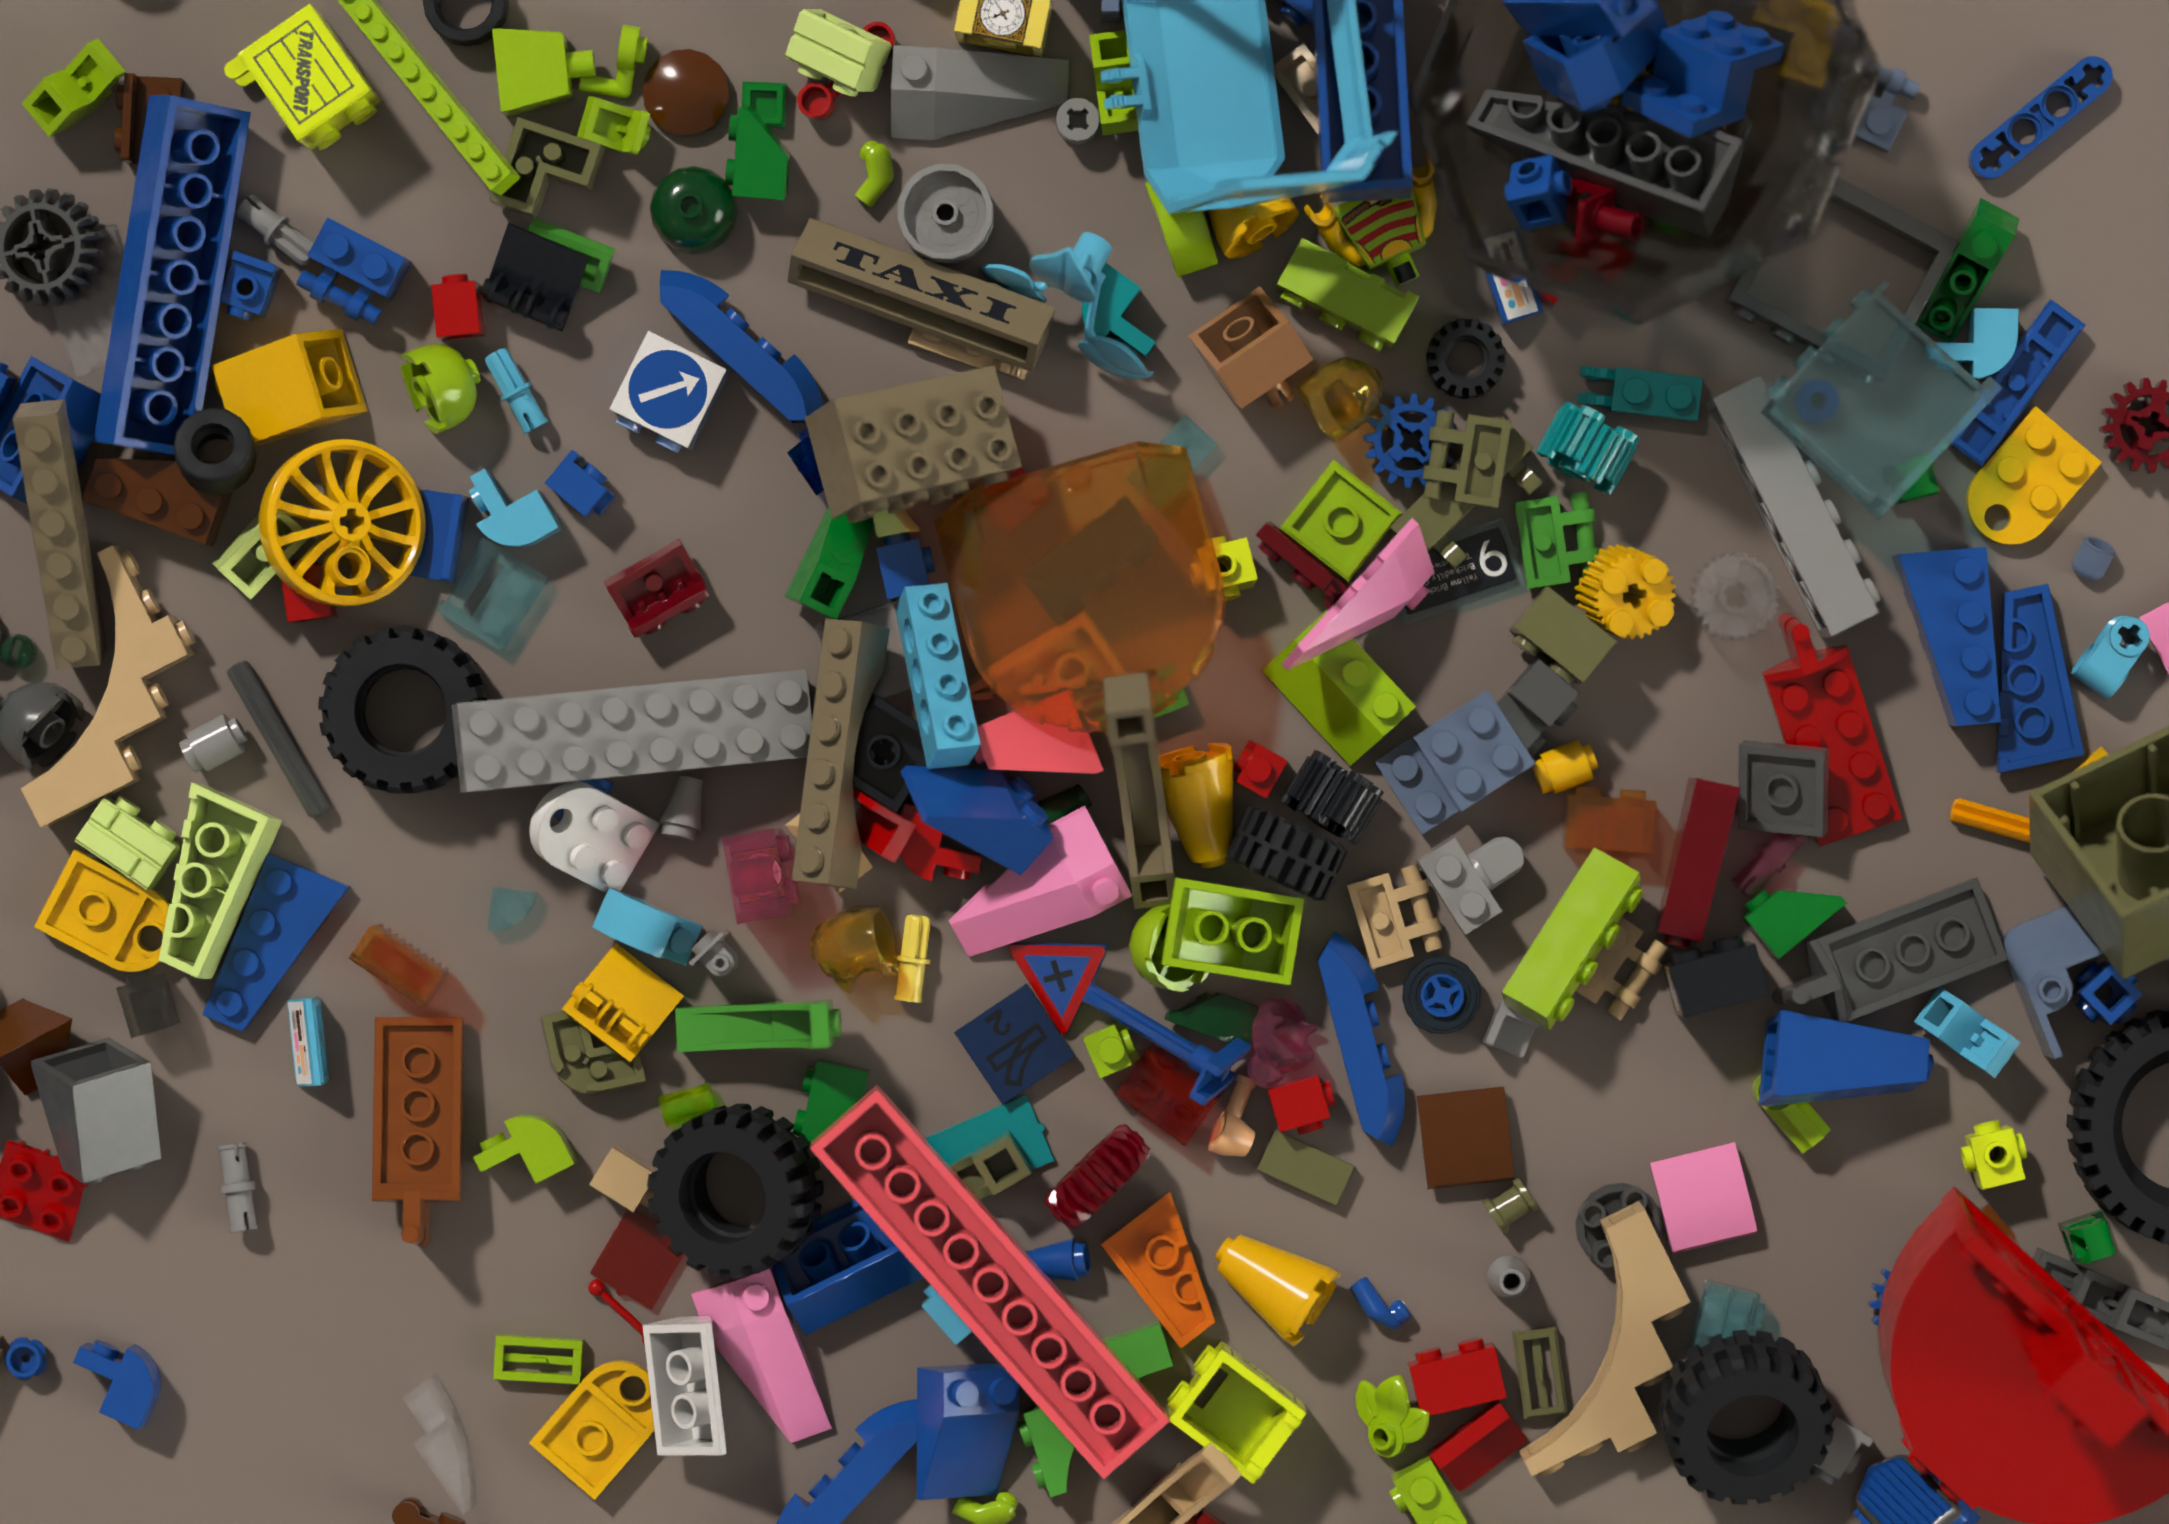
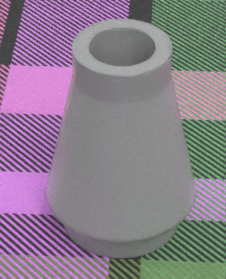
M678 776L676 786L659 820V824L662 825L660 835L678 841L695 842L696 833H701L702 780L688 776Z
M1511 1255L1496 1259L1490 1265L1487 1273V1282L1494 1294L1504 1299H1513L1521 1296L1528 1289L1531 1280L1527 1264L1522 1259ZM1509 1273H1515L1519 1277L1518 1282L1514 1283L1513 1287H1506L1503 1283L1504 1277Z

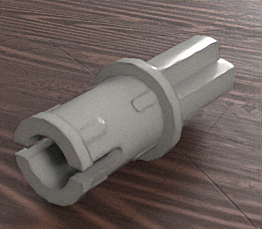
M253 194L249 195L248 199L241 203L236 211V217L263 236L265 244L268 246L274 244L299 265H306L312 260L307 255L313 243L289 225L288 217L285 215L280 217Z

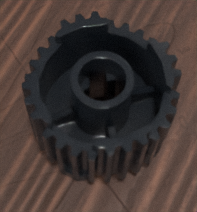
M1314 750L1311 757L1307 756L1281 802L1294 811L1299 810L1304 813L1305 817L1339 838L1343 837L1356 846L1383 802L1381 797L1384 791L1374 786L1372 781L1353 770L1346 777L1347 770L1337 765V762L1329 756Z

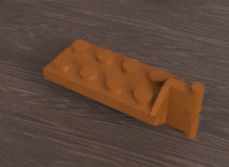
M375 1017L372 1201L403 1203V1229L401 1237L406 1243L419 1247H425L431 1241L430 1203L462 1202L463 1017Z

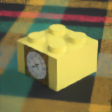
M960 0L954 28L957 42L1024 56L1043 57L1053 10L1052 0Z

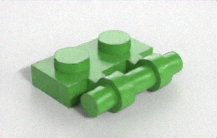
M1588 492L1570 494L1573 511L1564 513L1560 512L1558 496L1514 502L1527 589L1571 583L1569 565L1581 564L1583 571V569H1589L1587 564L1589 561H1595L1594 556L1599 554L1600 547L1596 548L1592 522H1596L1595 509H1590ZM1575 525L1578 550L1567 552L1563 526Z

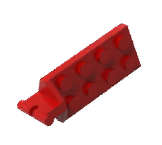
M1782 613L1778 618V625L1781 628L1790 658L1761 674L1784 744L1829 748L1828 833L1824 837H1815L1816 844L1822 847L1902 819L1848 647L1843 644L1815 650L1809 628L1791 613Z

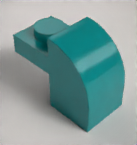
M1105 263L1101 272L1106 277L1100 288L1093 327L1094 332L1097 336L1109 337L1110 334L1117 338L1115 341L1126 346L1136 356L1139 354L1146 359L1156 346V342L1122 318L1140 294L1141 287ZM1082 302V317L1085 326L1089 303Z

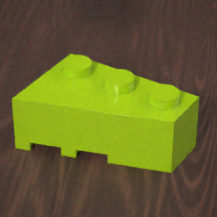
M1301 238L1276 285L1277 289L1283 291L1280 299L1300 310H1303L1306 304L1321 312L1319 320L1339 331H1342L1344 325L1360 333L1357 338L1359 342L1380 352L1383 346L1390 350L1392 349L1420 297L1410 291H1407L1405 294L1386 284L1384 278L1374 273L1370 275L1351 265L1348 260L1304 238Z

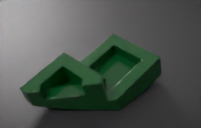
M1205 992L1197 996L1196 1001L1179 1010L1173 1009L1167 1012L1164 1018L1174 1024L1227 1043L1238 1037L1249 1044L1261 1008L1218 992L1213 995Z

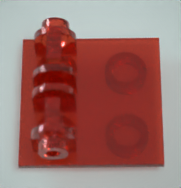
M1152 1042L1129 1075L1118 1087L1115 1095L1182 1145L1186 1146L1225 1090L1204 1106L1189 1098L1200 1074L1190 1069L1187 1062Z

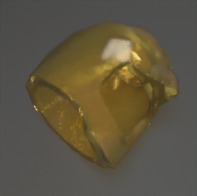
M1342 357L1326 362L1310 372L1296 385V388L1317 424L1333 442L1337 443L1366 423L1377 411L1383 395L1381 384L1383 377L1380 371L1360 359Z
M857 905L843 909L819 923L813 931L810 942L811 958L816 960L818 966L827 977L834 979L840 989L849 994L852 992L856 979L865 972L876 971L883 978L900 973L893 929L885 912L878 905Z

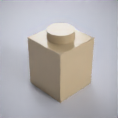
M615 1145L609 1151L589 1185L628 1210L635 1212L640 1204L648 1208V1200L654 1197V1190H649L647 1184L648 1175L656 1171V1169L620 1146Z

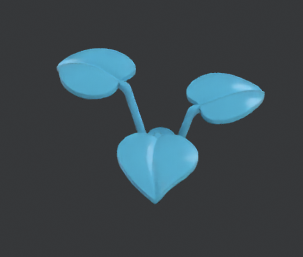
M1083 232L1073 250L1071 247H1068L1056 253L1032 257L1029 267L1041 280L1039 282H1033L1031 277L1024 271L1001 264H982L979 270L986 275L991 283L1026 297L1036 298L1043 303H1046L1047 300L1041 292L1045 291L1049 286L1061 290L1078 301L1089 303L1084 329V337L1086 339L1080 340L1078 344L1084 356L1101 370L1118 377L1142 379L1153 375L1154 371H1148L1141 360L1126 346L1111 338L1097 336L1094 332L1093 327L1100 288L1106 277L1101 270L1113 251L1112 246L1102 237L1094 233Z

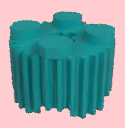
M1565 402L1563 407H1559L1535 453L1541 457L1549 458L1547 464L1563 473V475L1572 479L1576 477L1584 482H1589L1591 479L1596 482L1593 489L1603 494L1612 495L1637 450L1636 447L1640 438L1623 427L1617 426L1614 429L1603 424L1606 417L1586 405H1582L1580 408L1572 403Z

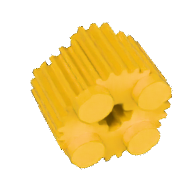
M1616 544L1615 547L1608 545L1607 550L1600 548L1599 554L1594 556L1595 561L1587 563L1589 569H1583L1582 572L1585 574V577L1580 578L1579 585L1574 588L1579 591V594L1575 596V599L1580 601L1577 606L1579 609L1586 611L1585 616L1602 630L1623 639L1627 637L1631 640H1634L1635 636L1641 639L1644 634L1650 636L1652 635V629L1658 631L1659 627L1668 625L1674 616L1673 607L1675 604L1671 602V599L1676 597V594L1672 593L1676 586L1670 583L1673 576L1668 574L1669 568L1655 556L1633 547L1627 548Z

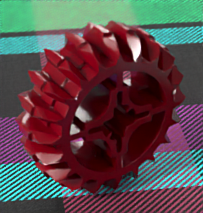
M1126 1124L1118 1125L1051 1189L1046 1196V1206L1059 1222H1063L1069 1229L1077 1228L1138 1171L1149 1158L1150 1148L1136 1131H1133Z

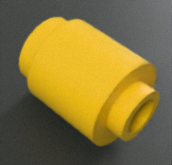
M1578 739L1540 753V758L1534 760L1536 764L1531 766L1542 794L1551 791L1554 794H1558L1594 780L1592 771L1599 768L1590 744L1582 746Z

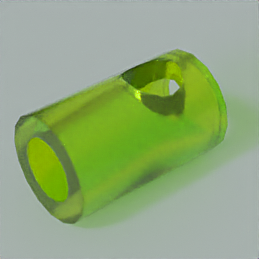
M710 1083L658 1097L662 1117L667 1128L685 1123L717 1108Z

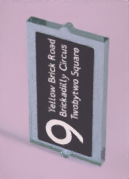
M1503 517L1447 535L1467 555V558L1455 570L1434 549L1429 552L1435 571L1424 584L1429 593L1413 611L1405 605L1399 612L1403 626L1526 585L1516 557L1519 549L1512 545Z

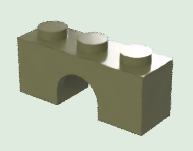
M1010 1131L1005 1132L949 1165L979 1200L991 1194L994 1196L1031 1174V1167Z

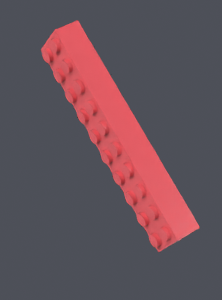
M878 1085L872 1088L811 1142L810 1149L1103 1479L1170 1422L1168 1412Z

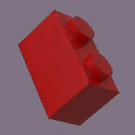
M1481 1337L1457 1343L1459 1350L1442 1354L1440 1348H1431L1415 1353L1416 1360L1407 1363L1418 1408L1428 1411L1430 1416L1507 1398L1495 1346L1492 1342L1484 1344V1340Z

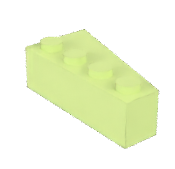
M191 782L188 797L191 798L187 820L184 819L181 837H184L179 864L176 863L173 878L176 882L172 904L168 906L159 961L196 978L213 979L283 820L207 785Z

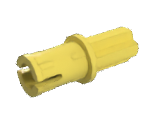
M911 914L905 918L901 955H896V960L900 961L896 995L894 996L895 1000L922 1002L925 966L930 964L931 960L926 958L931 920L927 916Z

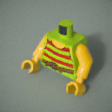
M1424 152L1426 163L1423 167L1413 168L1412 165L1413 189L1411 198L1378 200L1373 205L1369 201H1349L1335 207L1330 202L1324 203V207L1319 213H1314L1307 204L1304 206L1305 213L1317 225L1322 238L1331 252L1348 260L1355 267L1365 266L1368 271L1386 264L1396 287L1419 277L1410 253L1425 247V239L1431 235L1434 229L1437 198L1432 178L1434 165L1427 152Z

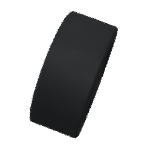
M423 0L425 16L433 29L450 43L462 46L483 44L493 38L492 29L502 28L506 22L509 9L508 0H491L490 14L485 21L474 28L463 29L453 26L445 19L441 11V0Z

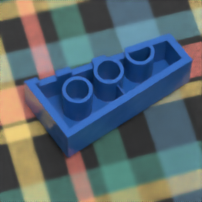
M1987 547L1907 553L1892 556L1896 571L1899 573L1905 590L1904 594L1908 606L1911 608L1919 631L1918 635L1923 650L1926 652L1949 726L2000 723L2001 715Z

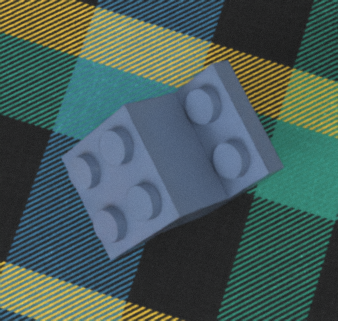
M1488 690L1452 713L1446 714L1374 761L1421 835L1458 811L1462 812L1536 764Z

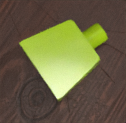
M492 29L500 108L506 117L570 100L573 98L572 78L596 76L594 51L569 52L567 37L562 32Z

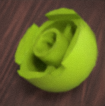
M429 344L401 354L400 358L408 361V363L401 365L400 368L410 400L416 411L423 407L431 418L423 422L431 432L437 434L455 427L466 420L473 411L476 402L477 389L475 384L481 381L479 371L473 360L470 358L464 360L458 351L443 344Z
M1170 904L1159 905L1147 911L1138 919L1134 926L1129 943L1130 957L1139 975L1151 985L1184 992L1189 990L1187 988L1194 983H1202L1209 975V972L1161 965Z

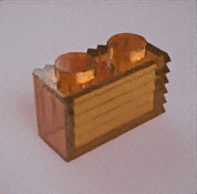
M383 923L370 926L349 957L351 961L419 1007H425L430 1003L449 974L448 967L442 968L441 962L435 963L434 957L427 958V953L420 954L419 948L413 949L412 943L406 944L405 938L399 939L398 933H391V928L384 929Z

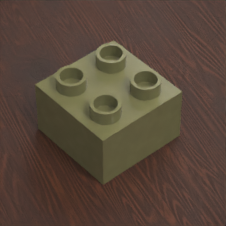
M2169 726L2029 793L2031 856L2122 979L2128 978L2169 958Z

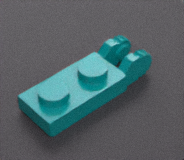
M1581 366V377L1595 381H1613L1611 397L1598 395L1593 392L1577 393V404L1610 408V412L1690 422L1698 421L1703 378L1621 367H1616L1613 370Z

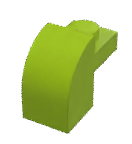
M1126 30L1089 35L1102 135L1139 131L1136 107L1105 110L1104 99L1109 98V96L1134 95L1132 80L1108 84L1101 81L1100 74L1101 71L1130 67Z
M97 38L88 42L65 69L44 77L21 104L47 136L51 137L79 123L100 107L113 94L110 89L126 71L101 40Z
M1149 182L1145 183L1176 276L1180 277L1219 264L1203 211L1169 214Z
M522 1114L505 1120L504 1123L511 1137L506 1139L504 1133L501 1132L479 1143L483 1152L473 1156L480 1172H483L520 1153L535 1184L579 1161L563 1130L550 1119L535 1114Z

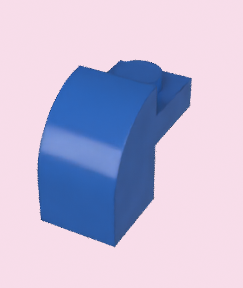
M95 1340L94 1344L87 1342L80 1346L73 1363L113 1380L99 1413L137 1430L146 1426L158 1400L161 1387L160 1373L150 1354L136 1344L128 1347L123 1357L118 1355L119 1349L101 1340Z

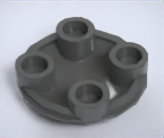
M1626 1183L1607 1184L1590 1193L1580 1206L1575 1222L1577 1240L1585 1254L1600 1267L1614 1268L1611 1249L1600 1220L1637 1201L1644 1207L1660 1239L1662 1231L1660 1210L1653 1198L1640 1187Z

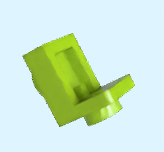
M588 96L577 137L601 144L605 148L623 154L638 155L640 148L645 147L650 136L651 126L648 124L650 113L642 110H633L595 96Z

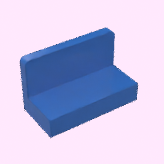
M423 491L422 501L426 518L425 540L419 560L410 576L455 583L469 497L455 493Z

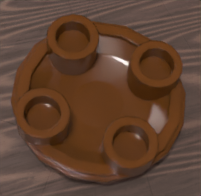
M692 49L671 51L657 59L647 72L642 88L644 106L647 112L650 113L652 121L666 132L680 136L696 135L713 129L725 113L729 99L728 79L721 66L707 54Z

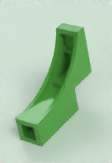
M832 999L686 1006L675 1009L678 1053L760 1048H830L835 1044V1037L842 1035L841 1009H833Z
M1159 1320L1102 1338L1138 1379L1174 1366L1165 1333ZM1038 1405L1026 1408L1023 1413L1025 1420L1018 1422L1025 1447L1034 1446L1038 1462L1031 1465L1038 1488L1047 1487L1050 1498L1066 1493L1068 1470L1075 1447Z

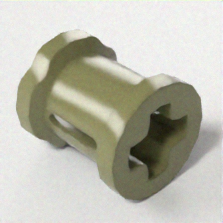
M1519 1178L1513 1180V1186L1495 1199L1490 1200L1487 1198L1482 1201L1503 1234L1509 1231V1225L1530 1211L1536 1213L1540 1210Z

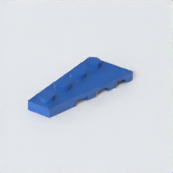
M271 853L267 854L202 1015L242 1032L245 1031L278 987L284 975L302 954L303 949L324 924L330 912L351 886Z

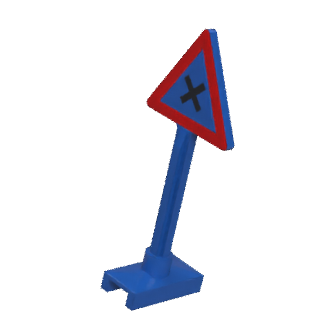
M1014 942L1008 947L1011 955L1061 1034H1066L1070 1031L1083 1002H1087L1187 1062L1190 1069L1200 1074L1189 1098L1203 1106L1235 1081L1238 1074L1230 1070L1231 1066L1247 1055L1252 1045L1238 1037L1217 1053L1202 1044L1197 1046L1096 986L1094 979L1109 949L1105 944Z

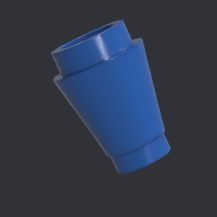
M1076 1238L1025 1251L1050 1279L1079 1281L1080 1277L1090 1275V1253L1086 1241L1077 1242Z

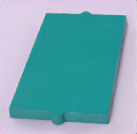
M1027 1095L925 1138L948 1165L1007 1131H1010L1029 1163L1031 1171L1055 1161L1043 1134L1045 1126L1042 1123H1038Z

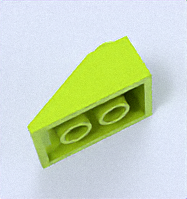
M1175 878L1161 965L1291 985L1304 898Z

